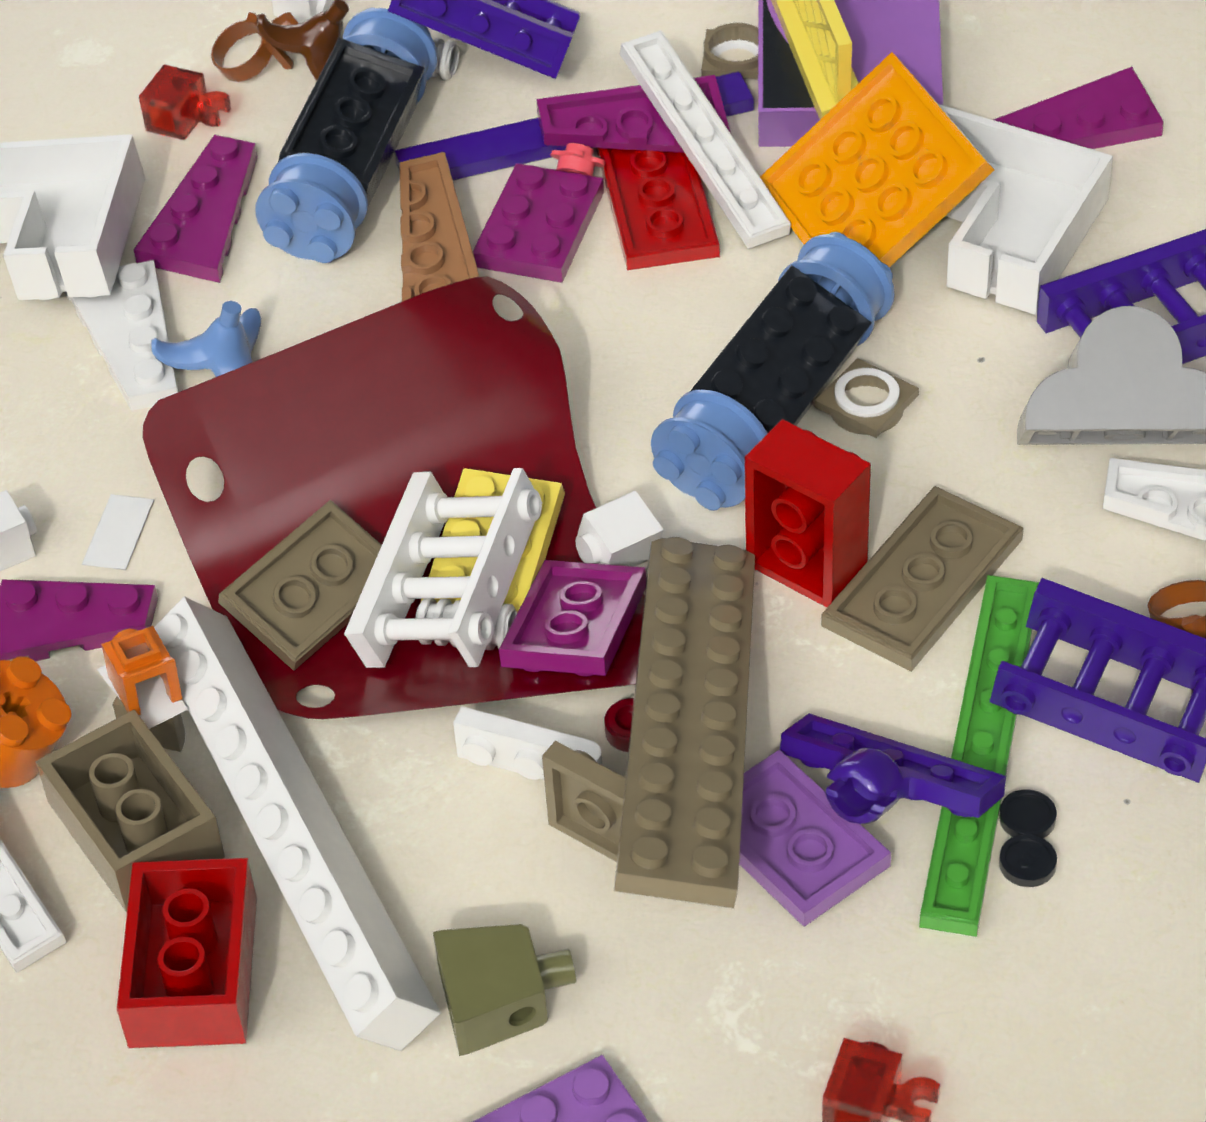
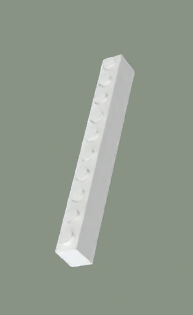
M184 596L154 627L169 655L175 659L182 699L188 707L204 742L355 1036L401 1051L441 1012L228 617Z

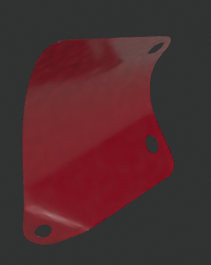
M488 276L473 277L424 292L162 398L148 411L143 423L142 438L152 469L212 609L228 617L279 711L308 719H335L636 685L645 600L644 593L606 676H579L575 673L543 670L529 672L520 668L501 667L498 645L494 650L484 651L479 667H469L457 647H453L450 641L446 646H438L434 640L428 645L421 644L419 640H398L393 646L385 667L366 668L344 634L348 624L293 671L218 603L219 594L329 500H332L382 545L413 472H432L447 497L455 496L463 468L511 475L513 468H523L528 478L562 483L565 495L545 560L584 563L578 554L575 540L583 514L595 509L596 506L589 492L575 446L567 382L560 348L535 308L521 294L505 283ZM500 294L512 299L521 308L523 316L515 321H509L499 316L493 307L492 300L494 296ZM197 457L212 459L218 464L223 473L224 489L220 497L214 501L205 502L199 500L192 494L187 485V467ZM444 523V526H443V528H442V530H441V533H440L439 537H442L443 530H444V527H445V524H446V523ZM434 558L427 564L422 577H429ZM415 599L411 603L405 619L416 617L421 599ZM312 685L329 687L335 694L334 700L330 704L316 708L300 704L296 696L301 689Z

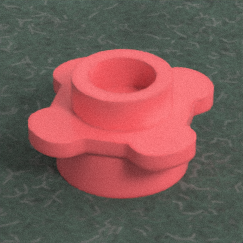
M568 143L566 150H552L550 155L552 158L558 159L556 170L593 176L594 167H604L605 164L603 159L593 157L594 150L592 148L577 143Z

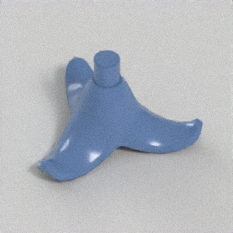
M226 301L222 305L220 317L216 318L204 333L178 343H167L154 338L151 340L152 353L156 359L170 367L184 370L210 369L216 377L252 363L250 353L253 350L261 327L260 312L256 308H249L240 316L241 305L235 301Z

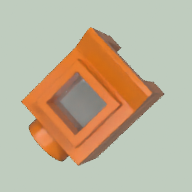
M154 626L139 631L136 629L122 630L111 641L102 644L108 677L127 712L135 710L138 715H141L135 684L160 675L165 684L166 693L171 702L174 703L182 700L175 659L169 655Z

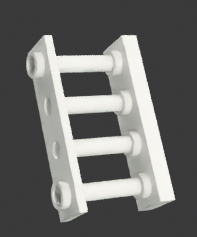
M513 468L503 496L447 497L432 472H413L344 633L366 668L385 667L393 646L398 640H452L469 667H479L486 646L493 638L495 623L534 523L539 519L542 510L540 494L534 489L523 468ZM494 517L486 536L439 537L448 518ZM478 557L470 576L422 577L427 564L432 558ZM461 598L454 618L405 619L410 605L415 599Z

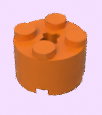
M23 656L15 657L12 661L0 660V787L12 788L26 784L37 776L39 771L36 761L52 753L72 717L71 709L57 686L42 673L36 661Z

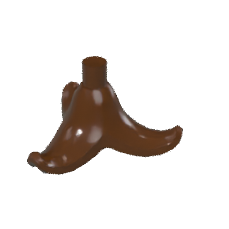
M334 0L327 11L320 12L302 23L292 25L271 23L267 20L265 14L261 13L256 18L257 28L263 38L272 46L287 52L302 54L311 74L317 81L341 36L343 29L342 20L349 12V6L342 0Z

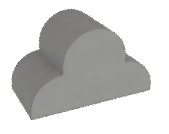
M1122 306L1110 309L1097 316L1087 326L1072 352L1068 369L1050 375L1036 387L1018 423L1017 445L1206 444V372L1182 367V349L1178 336L1171 325L1157 313L1137 306Z

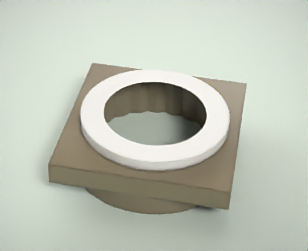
M729 23L715 29H706L701 77L715 75L716 77L739 71L743 79H758V27L746 23ZM730 49H745L752 52L755 57L749 60L734 62L720 59L719 55Z
M857 358L815 399V408L831 415L834 422L844 430L877 438L882 432L893 428L901 420L904 410L919 395V388ZM859 386H871L885 390L889 393V396L884 402L867 407L852 403L846 397L845 391Z

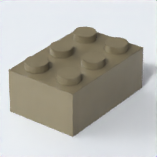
M135 710L122 715L36 761L48 803L126 912L128 908L132 862L225 858L216 816Z

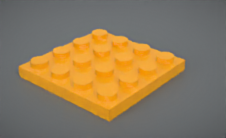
M891 52L765 171L760 178L790 221L792 230L803 244L815 236L839 232L866 247L881 262L891 267L995 169L904 63Z

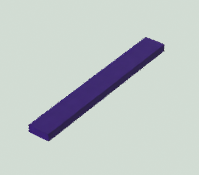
M739 71L716 76L726 117L754 110V98ZM533 118L394 151L399 171L400 162L445 152L452 180L513 167L516 163L526 164L551 158L552 150H566V146L544 145L538 118Z

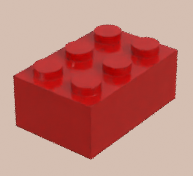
M781 419L745 456L746 551L755 555V570L828 607L868 562L871 463L861 459L853 452L845 451L817 437L809 430L801 429Z
M248 858L132 862L117 1000V1012L128 1048L246 1044L257 896Z

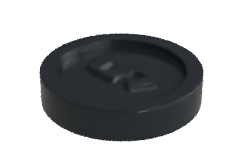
M1018 790L1006 796L1002 801L999 821L1003 830L1011 837L1028 834L1045 838L1055 827L1057 811L1052 800L1045 794L1035 790Z
M1023 834L1012 837L1004 843L1000 850V870L1004 877L1013 884L1022 887H1037L1048 882L1055 874L1057 865L1056 851L1048 841L1039 836Z

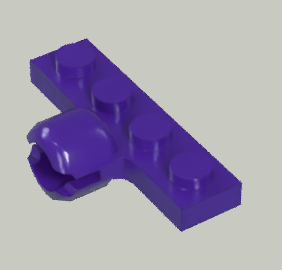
M810 713L781 733L780 751L801 760L808 767L831 770L827 774V778L834 782L826 788V797L832 809L841 818L851 823L868 824L874 822L889 811L901 798L924 800L946 807L951 813L958 816L979 818L1004 797L1005 775Z

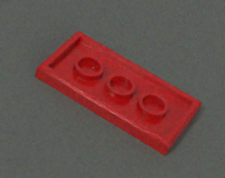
M596 148L598 158L605 161L604 167H601L627 271L720 257V245L701 179L685 152Z

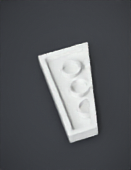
M154 260L119 266L111 295L94 298L69 297L68 293L65 292L68 300L74 304L81 323L84 327H87L98 353L104 357L109 372L131 411L152 407L158 400L178 393L174 368L156 359L151 349V340L154 338L169 343Z
M1110 458L1103 509L1206 541V470Z

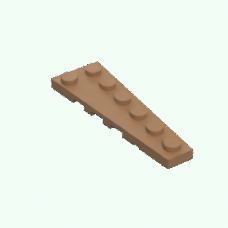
M445 152L400 162L402 301L468 278L480 277Z

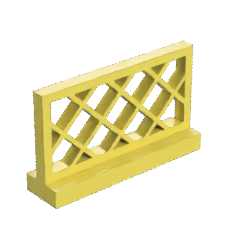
M771 0L818 117L821 119L858 84L852 69L851 38L834 0Z

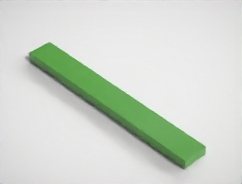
M987 575L951 756L952 759L1006 776L1017 714L990 703V698L1001 661L1021 667L1029 651L1033 629L1026 627L1034 592L1039 582ZM1002 798L979 818L958 816L951 813L948 808L941 807L920 913L919 928L977 937Z

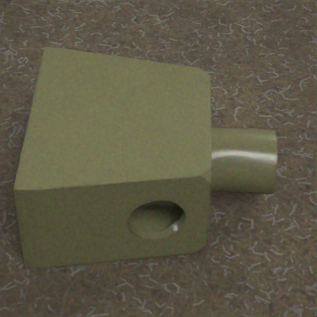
M525 925L476 927L433 932L438 969L459 1056L473 1053L543 1026L548 1021L545 990L576 983V974L570 950L565 949L536 956L529 928Z

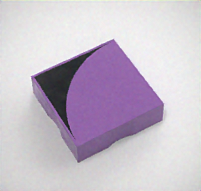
M758 0L759 147H792L820 119L771 0ZM834 0L852 41V69L858 83L893 52L938 104L943 105L939 0Z

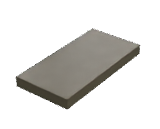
M934 486L821 614V626L912 672L986 584L987 575L992 576L1023 539V527Z

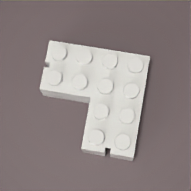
M940 105L995 169L946 215V217L963 222L949 243L946 287L987 299L991 293L996 295L995 302L1036 315L1039 287L1059 279L1109 198L1113 155Z
M132 134L0 143V243H7L3 257L18 300H51L60 298L61 292H67L69 297L94 298L111 295L145 182L144 172Z

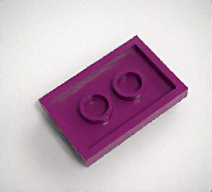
M516 163L472 251L477 268L563 283L603 196V178Z
M544 560L499 648L501 667L520 668L529 672L543 670L575 673L579 676H606L646 589V568Z

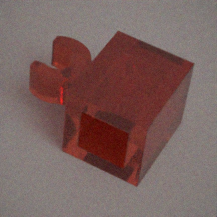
M166 64L160 68L139 95L145 130L184 141L199 122L206 126L219 127L221 124L219 110L223 112H230L232 110L228 94L221 91L207 93L203 73Z
M843 1038L822 1097V1122H889L890 1118L902 1122H931L932 1110L918 1107L914 1102L917 1100H927L932 1103H938L940 1084L927 1077H915L901 1084L903 1054L890 1051L884 1045L876 1042H858Z

